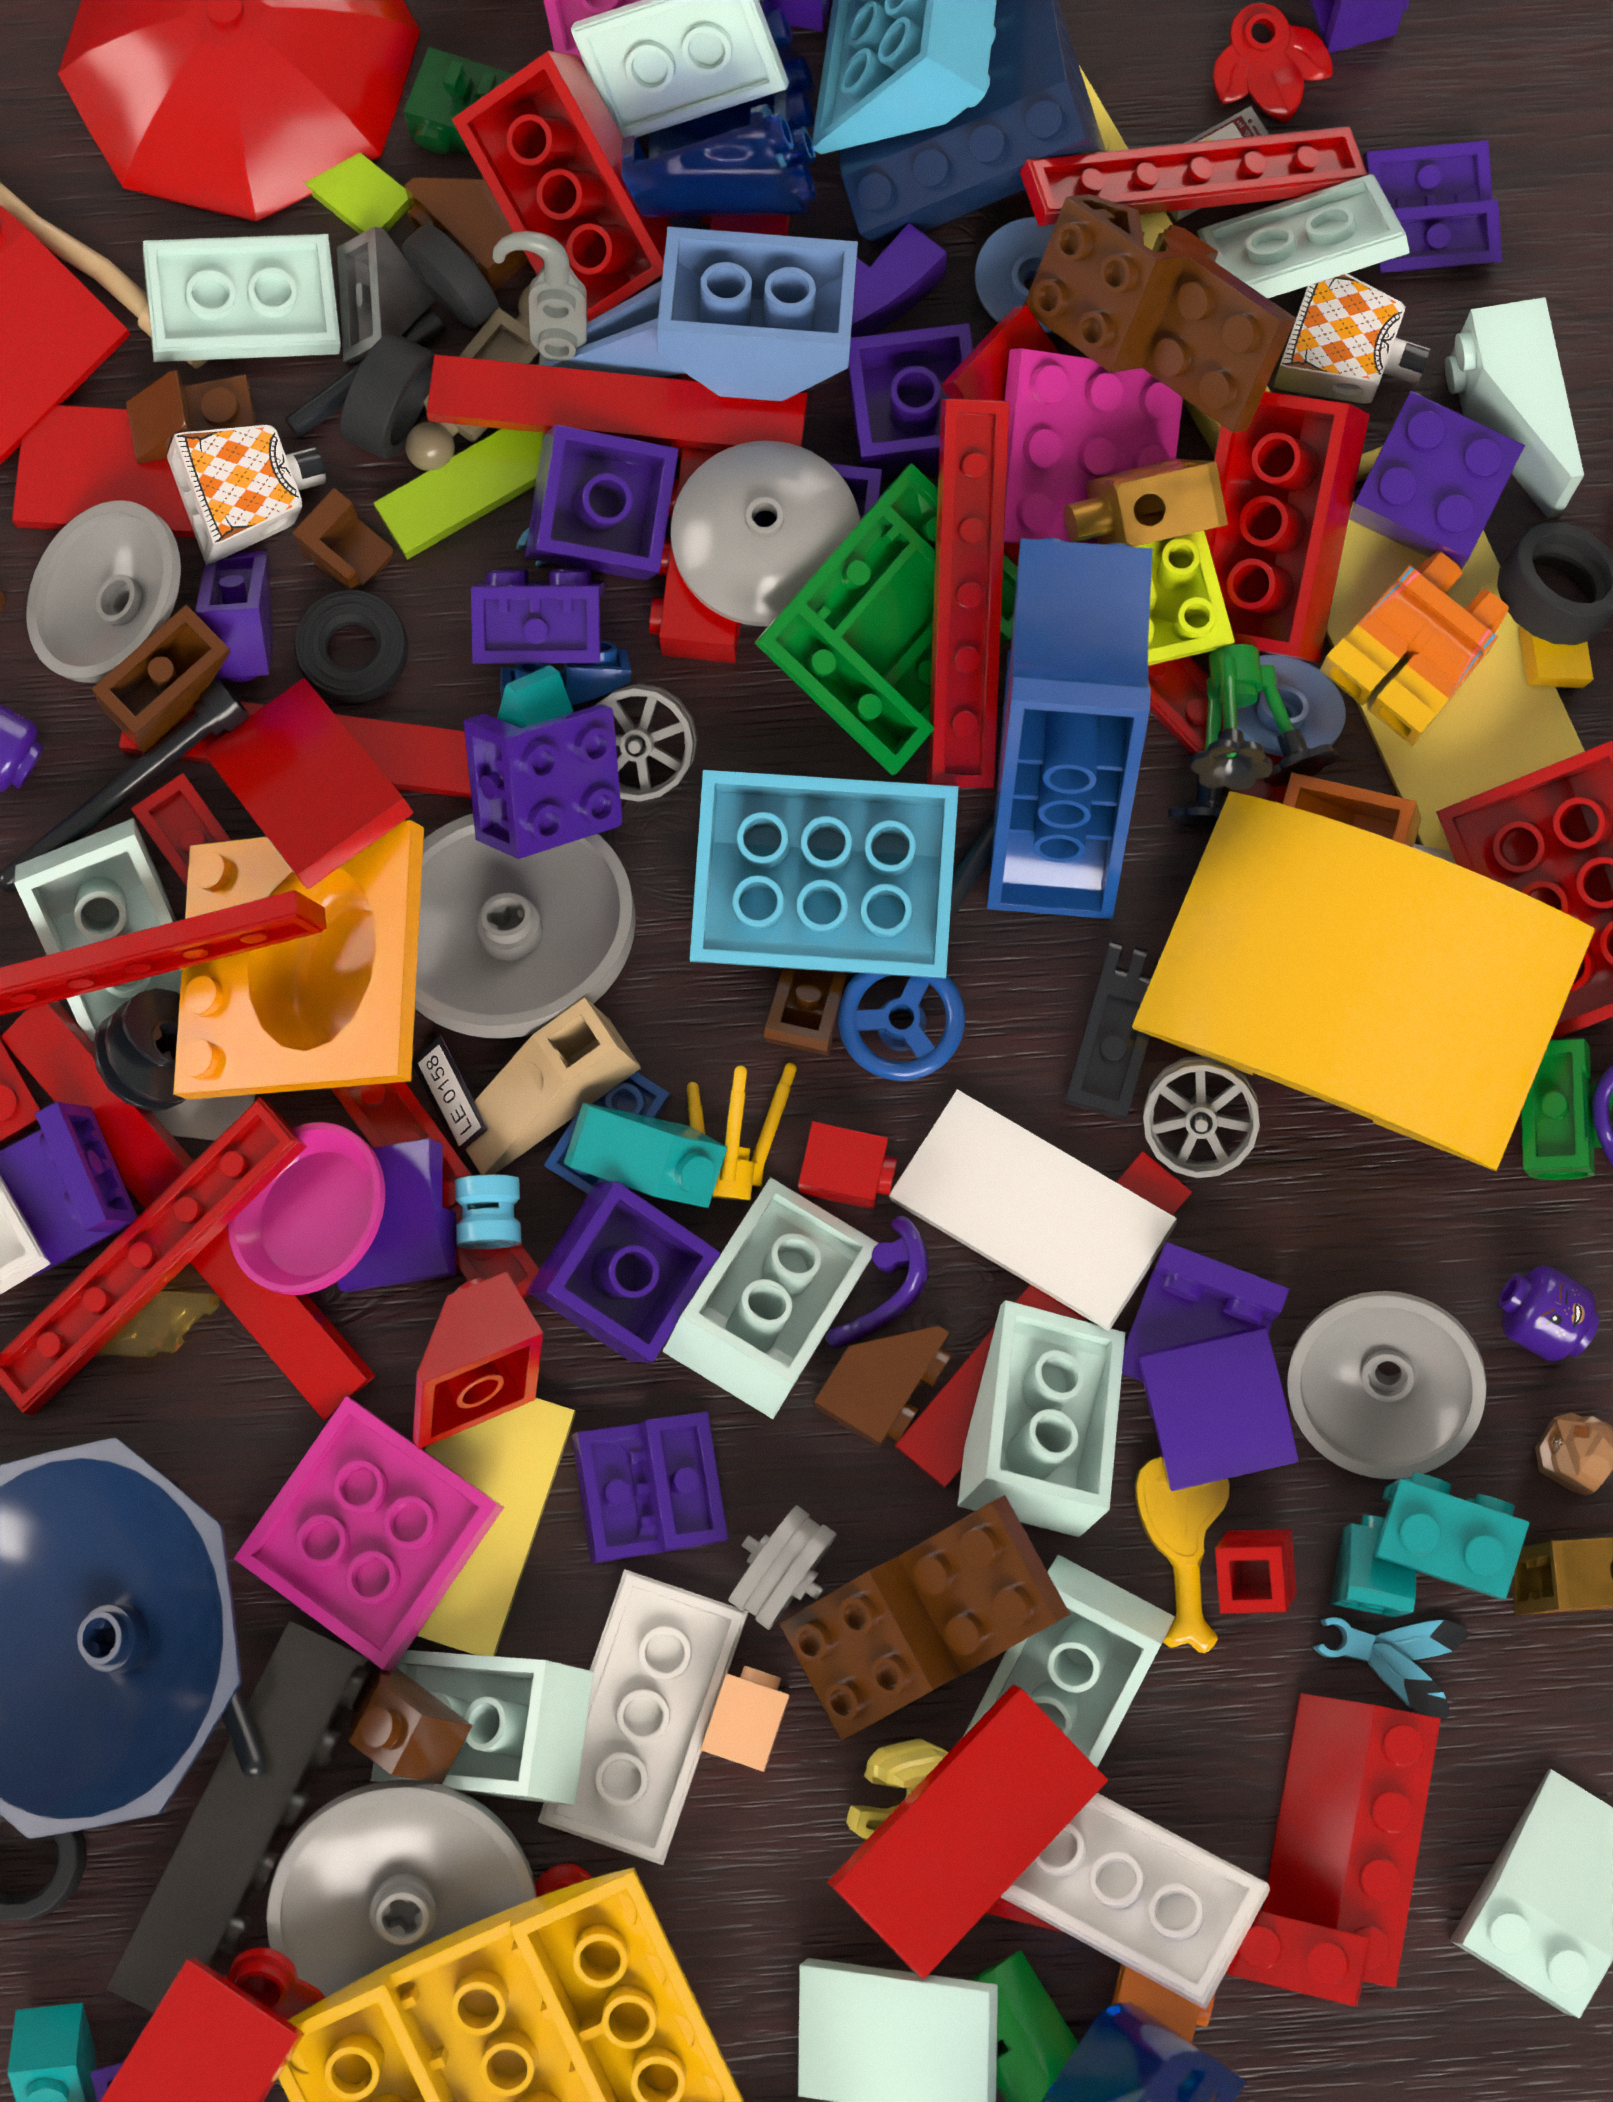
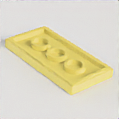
M535 1398L532 1402L426 1446L425 1451L504 1506V1509L417 1636L474 1655H496L576 1414L575 1410Z

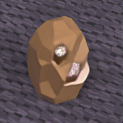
M1568 1413L1554 1417L1548 1423L1534 1447L1539 1472L1574 1493L1585 1496L1595 1493L1613 1470V1427L1593 1416H1579L1574 1413Z

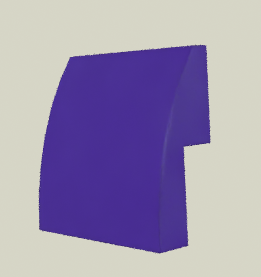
M1488 140L1369 151L1363 154V163L1368 175L1374 174L1406 233L1410 252L1409 254L1377 263L1379 274L1502 262L1498 199L1493 200Z
M427 1138L372 1148L381 1164L385 1180L386 1194L383 1217L377 1234L363 1258L350 1272L337 1281L339 1290L353 1292L456 1276V1212L443 1207V1144Z
M1264 1325L1137 1354L1149 1413L1155 1424L1165 1477L1171 1492L1299 1462L1277 1365L1268 1332Z
M708 1411L649 1419L639 1424L581 1431L571 1435L591 1564L728 1541Z

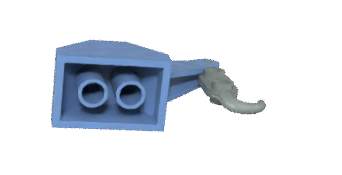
M667 227L662 280L588 323L586 288L570 268L566 250L557 240L543 233L522 231L504 236L494 246L492 258L496 263H502L509 252L516 250L533 252L544 260V266L530 283L528 297L530 340L540 352L538 365L650 377H664L686 373L721 397L784 401L848 368L857 241Z

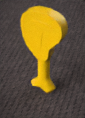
M1160 1456L1147 1461L1138 1471L1134 1487L1136 1506L1143 1529L1157 1550L1169 1560L1174 1571L1176 1616L1163 1643L1170 1648L1189 1644L1199 1653H1207L1214 1647L1218 1638L1217 1634L1205 1621L1202 1613L1200 1565L1204 1555L1205 1533L1224 1511L1229 1499L1230 1484L1228 1479H1223L1171 1492L1167 1485L1162 1457Z

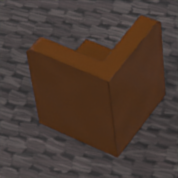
M335 488L326 495L292 532L300 552L345 590L363 591L394 558L393 548L359 520L353 503Z

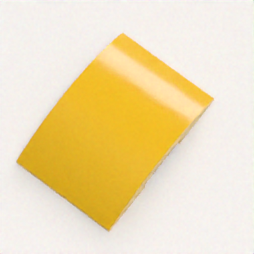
M1229 791L1132 1024V1028L1250 1075L1255 1073L1372 1119L1374 1124L1497 1172L1595 928L1511 887L1397 841L1298 808Z
M634 1867L553 1891L487 1917L423 1946L317 2002L287 2020L305 2034L278 2077L290 2102H744Z

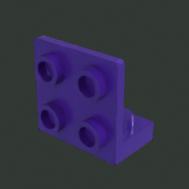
M493 569L491 572H486V581H481L471 586L472 664L600 663V597L605 594V581L591 580V569H553V572H549V581H529V569Z
M600 704L523 728L487 714L464 720L475 839L514 858L521 859L621 825L622 810L614 715L611 707Z
M55 1102L35 1113L41 1130L0 1151V1175L51 1263L32 1276H37L124 1231L137 1218L92 1107Z
M1166 1242L1158 1255L1124 1346L1122 1375L1143 1382L1137 1354L1262 1325L1266 1327L1269 1334L1273 1321L1282 1311L1289 1288Z

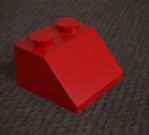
M507 1272L487 1280L483 1278L470 1280L461 1285L453 1294L447 1296L417 1372L413 1441L418 1450L535 1400L543 1332Z

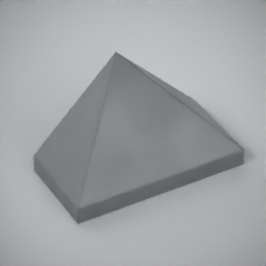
M373 227L337 247L343 362L355 364L365 359L372 346L383 335L394 332L401 336L436 300L415 274L408 261L384 229Z

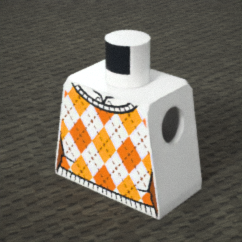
M1346 273L1307 287L1273 387L1283 391L1363 404L1372 403L1383 373L1418 385L1430 349L1396 338L1406 308L1402 302Z
M270 425L178 433L173 436L167 454L169 465L206 565L217 562L292 526L303 507L299 490L318 486L326 482L325 468L318 450L310 448L285 455L277 431Z

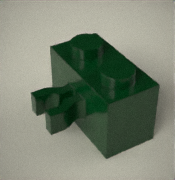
M428 47L403 111L410 137L414 138L418 145L431 152L446 154L451 150L469 156L474 161L452 118L514 74Z

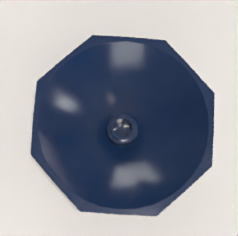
M117 1437L0 1465V1814L28 1839L91 1829L161 1814L242 1683L223 1525L169 1478Z

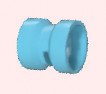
M476 1175L455 1180V1200L462 1206V1220L456 1225L458 1247L497 1249L522 1244L521 1224L514 1218V1205L520 1200V1179L518 1177L509 1175Z

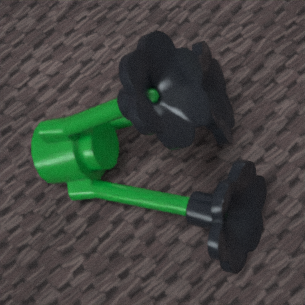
M1235 644L1223 646L1212 651L1208 656L1211 677L1206 680L1209 700L1206 745L1204 751L1197 752L1191 757V769L1199 774L1196 803L1186 808L1168 809V818L1175 819V822L1215 826L1223 808L1221 804L1223 786L1232 790H1246L1254 786L1256 779L1264 778L1265 783H1270L1272 787H1280L1289 783L1291 772L1312 777L1319 773L1323 767L1336 762L1340 758L1338 750L1332 748L1331 744H1324L1314 748L1307 747L1301 730L1294 729L1276 686L1274 666L1261 665L1259 650L1252 645ZM1259 691H1263L1281 734L1277 737V742L1284 759L1275 766H1273L1272 760L1265 756L1264 746L1254 741L1244 742L1243 732L1237 727V708L1247 707L1256 703ZM1223 716V730L1221 731V720Z

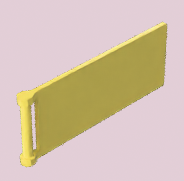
M1383 446L1362 454L1356 483L1367 479ZM1349 520L1326 630V636L1331 648L1333 649L1342 638H1345L1409 565L1416 570L1428 557ZM1484 530L1462 569L1463 574L1446 594L1464 609L1483 588L1500 598L1497 588L1500 565ZM1508 611L1495 633L1498 638L1490 651L1476 666L1413 747L1369 712L1376 697L1409 661L1407 657L1400 662L1364 706L1356 701L1398 797L1417 802L1421 815L1417 839L1422 846L1451 851L1436 811L1585 752L1556 687L1527 685L1518 629L1520 625L1513 620Z

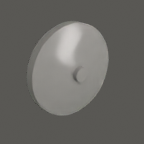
M473 813L444 825L423 839L415 1009L438 1025L455 1032L483 1038H513L536 1033L584 997L594 1004L610 988L623 969L632 947L636 925L635 905L630 882L625 868L611 846L599 834H595L517 859L475 839Z
M390 1780L368 1784L342 1794L321 1807L308 1818L288 1843L276 1868L268 1899L267 1933L270 1949L287 1956L294 1964L298 1978L318 1988L325 1997H328L362 1977L423 1946L487 1917L537 1898L534 1878L528 1860L512 1832L499 1817L474 1798L456 1789L426 1781Z

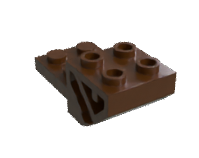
M1091 194L1066 197L1025 301L1034 317L1108 372L1114 373L1143 368L1231 433L1248 430L1296 318L1217 264L1215 259L1218 251L1185 228L1170 224L1167 229H1164L1163 233L1158 234L1151 250L1144 245L1143 236L1145 232H1142L1139 210Z
M1006 1495L900 1556L865 1572L779 1624L842 1741L1071 1614Z

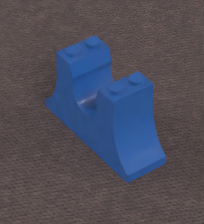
M1044 538L1041 540L1020 539L1011 650H1008L1003 690L987 909L1113 919L1150 711L1151 688L1148 678V639L1152 548L1131 547L1123 543L1101 545L1065 542L1058 538Z

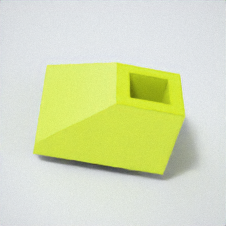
M1205 531L1134 546L1152 548L1148 666L1214 651L1223 646L1234 645L1233 633Z

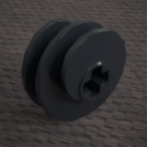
M154 988L138 993L130 1001H126L119 1006L113 1014L101 1022L95 1031L92 1047L95 1065L107 1088L126 1104L145 1111L168 1110L186 1100L173 1094L180 994L176 991Z

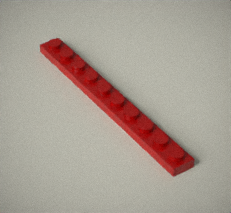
M183 773L131 808L186 887L188 882L190 846L232 841ZM405 1082L331 1088L373 1148L427 1138L443 1144V1207L456 1212L457 1225L462 1220V1206L455 1200V1180L472 1175ZM456 1239V1265L468 1281L477 1278L487 1280L507 1272L523 1300L531 1295L526 1291L540 1269L522 1244L497 1249H469L458 1247Z

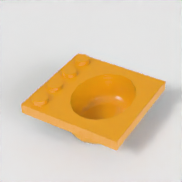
M412 820L401 822L309 889L304 887L267 837L190 846L185 919L296 890L325 907L327 929L321 933L182 968L174 1095L192 1100L411 1081L424 839L423 826Z

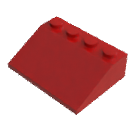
M0 205L1 465L20 446L21 440L56 405H61L131 334L23 224Z
M1612 740L1436 811L1458 866L1511 887L1595 928L1550 1041L1613 1018Z

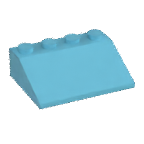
M833 0L811 149L819 154H825L944 125L967 107L972 108L976 106L985 96L990 84L988 68L991 45L996 35L994 18L997 0Z
M703 770L690 962L946 979L959 786Z

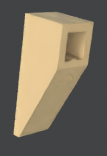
M584 997L534 1033L476 1098L474 1102L488 1130L465 1150L481 1175H494L576 1116L577 1112H580L583 1102L594 1103L642 1067L611 1020Z

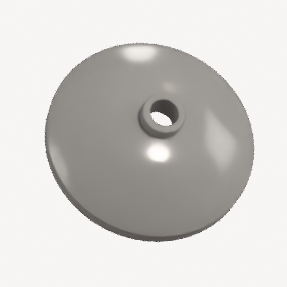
M748 442L717 453L704 462L688 479L677 498L671 521L672 551L678 571L685 584L698 600L710 610L729 620L742 624L769 626L860 521L857 504L847 483L820 456L800 446L785 442ZM761 511H769L777 517V520L769 527H761L753 521V518Z
M131 501L105 502L93 506L76 516L51 541L33 575L26 613L27 629L33 649L43 664L50 670L77 682L101 681L171 618L179 593L181 562L173 532L159 515Z
M1373 1291L1350 1296L1336 1302L1317 1315L1303 1331L1295 1345L1291 1356L1287 1382L1288 1398L1295 1421L1312 1446L1328 1460L1348 1471L1381 1479L1412 1477L1414 1472L1424 1474L1442 1466L1455 1457L1467 1445L1479 1426L1484 1411L1487 1387L1482 1357L1474 1340L1462 1324L1446 1310L1426 1299L1393 1291ZM1390 1361L1397 1364L1401 1371L1397 1375L1386 1376L1379 1371L1377 1366L1383 1362Z

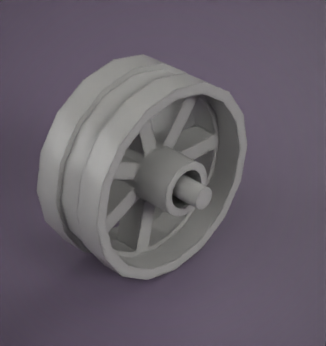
M641 683L620 687L599 701L596 705L603 704L613 709V715L626 733L625 735L615 734L616 746H620L622 753L617 758L618 771L628 760L637 763L640 788L629 787L619 783L620 798L637 802L658 798L678 785L694 761L698 740L693 717L683 702L662 687ZM630 696L647 697L639 724L634 725L618 700ZM657 701L670 708L679 719V722L658 730L650 726ZM684 731L685 751L682 761L656 746L659 740ZM650 755L676 772L668 780L651 787L647 756Z
M1204 1056L1182 1058L1164 1068L1150 1085L1144 1104L1143 1120L1146 1140L1156 1158L1174 1172L1194 1178L1219 1176L1240 1165L1254 1148L1260 1128L1257 1094L1247 1076L1237 1069ZM1205 1071L1222 1075L1233 1083L1212 1099L1206 1095ZM1195 1072L1196 1096H1193L1190 1100L1168 1085V1083L1181 1075ZM1242 1092L1249 1106L1250 1119L1219 1114L1217 1111ZM1159 1094L1182 1109L1185 1114L1154 1121V1107ZM1219 1126L1244 1131L1246 1134L1240 1144L1227 1154L1216 1133V1129ZM1186 1127L1188 1131L1178 1155H1176L1164 1145L1158 1134ZM1197 1138H1207L1217 1159L1194 1161L1188 1159Z
M798 1505L789 1512L770 1538L765 1535L758 1542L749 1535L745 1539L742 1546L751 1552L746 1561L750 1564V1567L728 1600L740 1610L746 1609L756 1617L755 1621L768 1630L779 1619L794 1597L801 1600L805 1593L817 1600L824 1590L814 1582L819 1575L814 1569L837 1534L824 1524L820 1526L809 1518L810 1514Z

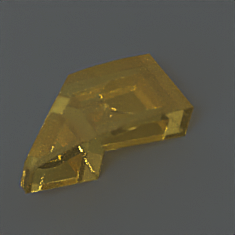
M160 1291L95 1356L154 1357L159 1351L174 1354L185 1342L181 1337L204 1313L211 1315L219 1307L220 1297L204 1293Z

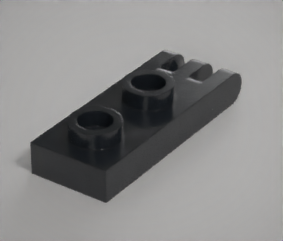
M1111 939L1064 1104L1126 1121L1150 1039V1035L1132 1028V1024L1152 979L1151 976L1141 974L1147 949L1135 946L1129 970L1117 967L1123 954V943ZM1161 953L1155 961L1153 974L1162 955Z

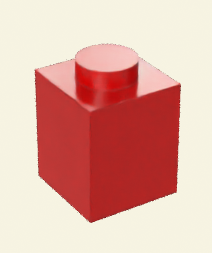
M812 1121L798 1183L799 1194L874 1210L877 1193L890 1195L898 1158L886 1156L888 1147L887 1137Z
M1292 1529L1226 1531L1215 1547L1220 1614L1287 1612L1297 1594Z

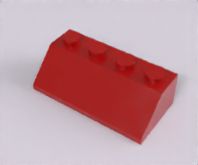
M547 51L452 118L454 125L513 232L532 231L543 233L557 240L565 248L570 268L578 280L584 284L587 291V323L662 280L667 227H672L578 55ZM524 250L538 275L544 266V260L539 255Z
M1264 391L1248 430L1231 433L1221 425L1214 461L1217 463L1228 525L1204 531L1233 633L1234 645H1252L1257 647L1261 653L1320 663L1370 414L1348 403Z
M1299 1693L1266 1881L1269 1884L1270 1891L1262 1904L1261 1911L1372 1938L1363 1982L1396 1988L1441 1718L1377 1705Z

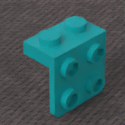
M1415 1472L1412 1474V1478L1404 1477V1480L1399 1479L1385 1487L1382 1500L1390 1503L1374 1557L1500 1600L1507 1598L1530 1523L1513 1517L1516 1506L1482 1494H1477L1475 1499L1467 1498V1500L1449 1495L1452 1486L1450 1483Z

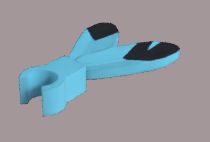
M1332 1617L1320 1620L1323 1626L1334 1625L1339 1628L1342 1633V1643L1336 1650H1330L1324 1644H1318L1313 1647L1318 1654L1329 1658L1344 1656L1363 1662L1368 1661L1381 1680L1416 1713L1441 1718V1720L1448 1717L1449 1705L1444 1692L1434 1680L1411 1660L1439 1656L1454 1651L1468 1637V1631L1464 1626L1447 1620L1426 1621L1392 1629L1375 1636L1351 1628L1341 1618Z

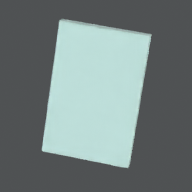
M640 0L574 22L570 29L586 70L625 141L785 90L789 83L759 0Z
M1374 174L1210 225L1197 231L1199 239L1218 251L1215 259L1217 264L1266 298L1284 294L1410 253L1406 233Z
M328 234L143 241V259L154 362L339 354L340 336Z
M808 1958L800 1964L798 2096L833 2102H996L998 1985L928 1975L923 1980L917 1974L911 1972Z

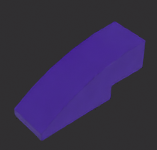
M908 223L870 267L860 259H856L851 338L875 335L887 328L917 305L945 277L947 252L912 224Z

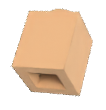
M747 1666L743 1667L740 1678L726 1673L701 1750L765 1772L790 1698L789 1694L777 1691L781 1678Z

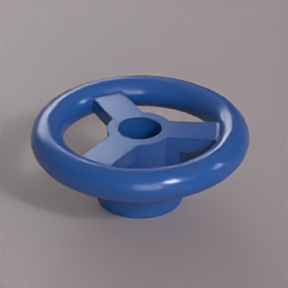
M856 973L847 984L841 997L838 1009V1028L846 1050L861 1067L881 1078L906 1081L922 1078L935 1072L953 1056L963 1037L965 1009L958 988L947 974L946 979L910 976L901 997L885 1002L880 1009L857 1011L860 1000L866 990L876 981L890 975ZM929 984L939 993L946 1011L945 1030L935 1047L925 1034L926 1016L920 1006V1002ZM897 1011H904L911 1015L913 1023L906 1029H897L891 1025L889 1018ZM876 1030L878 1038L885 1046L898 1051L911 1049L917 1059L897 1062L882 1058L864 1043L859 1031Z

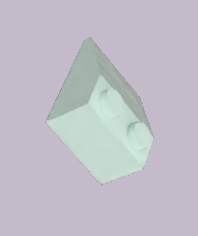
M1546 298L1471 309L1461 333L1455 336V347L1451 356L1446 357L1445 375L1448 389L1451 394L1459 393L1462 412L1465 417L1525 445L1511 474L1548 519L1560 517L1581 482L1584 472Z
M134 818L25 861L15 867L14 884L47 955L177 921ZM182 969L67 998V1001L78 1025L94 1042L95 1031L101 1022L138 993L159 988L176 991L180 994Z
M770 1177L680 1316L662 1352L774 1419L871 1260L874 1247L879 1243Z
M1007 1300L1000 1305L964 1446L958 1499L959 1507L976 1511L1006 1495L1021 1523L1080 1537L1109 1511L1125 1332L1115 1329L1107 1331L1096 1324Z
M1058 1555L1048 1570V1574L1071 1615L1006 1651L964 1736L1014 1684L1027 1693L1097 1768L1175 1616Z
M406 1650L395 1667L473 1725L441 1785L468 1794L575 1805L594 1675L593 1671L548 1660ZM375 1762L373 1763L371 1781L415 1780L390 1775Z
M1549 1769L1449 1941L1558 2010L1577 2018L1581 2017L1613 1961V1807L1552 1769Z

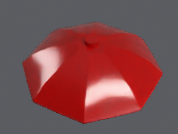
M82 0L64 52L58 76L90 134L124 189L203 210L259 222L312 195V192L304 182L350 157L361 153L373 162L382 156L405 87L421 30L404 0Z

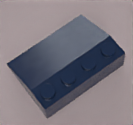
M1000 0L996 2L994 18L996 35L991 45L988 68L990 84L985 96L976 106L972 108L967 107L944 125L838 150L843 183L861 236L883 248H887L908 223L912 224L919 231L925 232L1024 190L1025 187L1019 171L1028 159L1106 152L1058 0Z

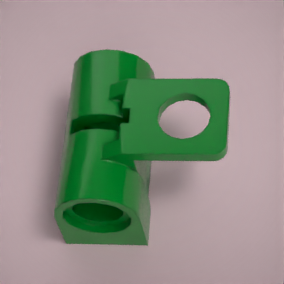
M1585 1039L1552 1040L1549 1042L1522 1108L1523 1170L1531 1178L1541 1180H1573L1595 1175L1594 1148H1602L1593 1124L1592 1099L1597 1084H1591L1590 1046ZM1612 1093V1095H1611L1610 1104H1609V1113H1610V1115H1611V1109H1612V1107H1613V1093Z
M1021 1950L982 1970L968 1980L998 1985L996 2091H999L1005 2102H1048L1093 2068Z

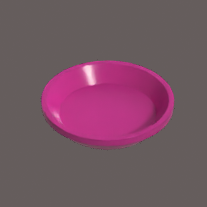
M326 1122L307 1123L292 1128L307 1147L228 1224L231 1249L241 1269L255 1283L276 1293L285 1295L309 1294L324 1289L340 1280L363 1258L377 1234L383 1217L386 1194L385 1180L381 1164L375 1152L356 1133L343 1126Z

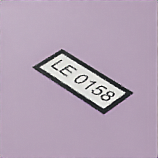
M440 1035L412 1061V1064L459 1155L486 1132L488 1128Z

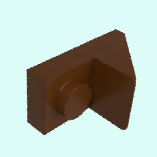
M178 370L170 371L126 402L134 452L138 464L167 459L173 436L178 433L257 426L250 383L246 375L185 386Z
M782 968L765 1026L764 1039L767 1043L829 1056L838 1009L849 972Z

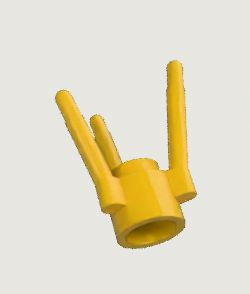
M787 1063L784 1067L751 1161H749L750 1149L739 1147L747 1070L744 1066H737L735 1068L725 1146L728 1148L715 1185L713 1198L751 1201L752 1186L762 1187L764 1165L797 1071L794 1063ZM690 1082L686 1088L690 1127L705 1134L699 1086L695 1082Z

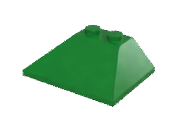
M912 463L902 471L754 642L892 776L900 771L935 729L929 723L938 488ZM1004 553L1000 644L1012 637L1017 566Z

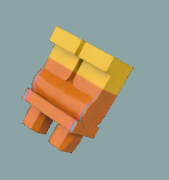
M1437 551L1416 570L1409 565L1362 620L1327 654L1320 668V672L1364 706L1400 662L1407 657L1409 659L1407 664L1376 697L1369 712L1412 747L1490 651L1498 638L1495 633L1509 609L1506 603L1484 588L1465 609L1446 595L1460 579L1463 571L1441 551Z

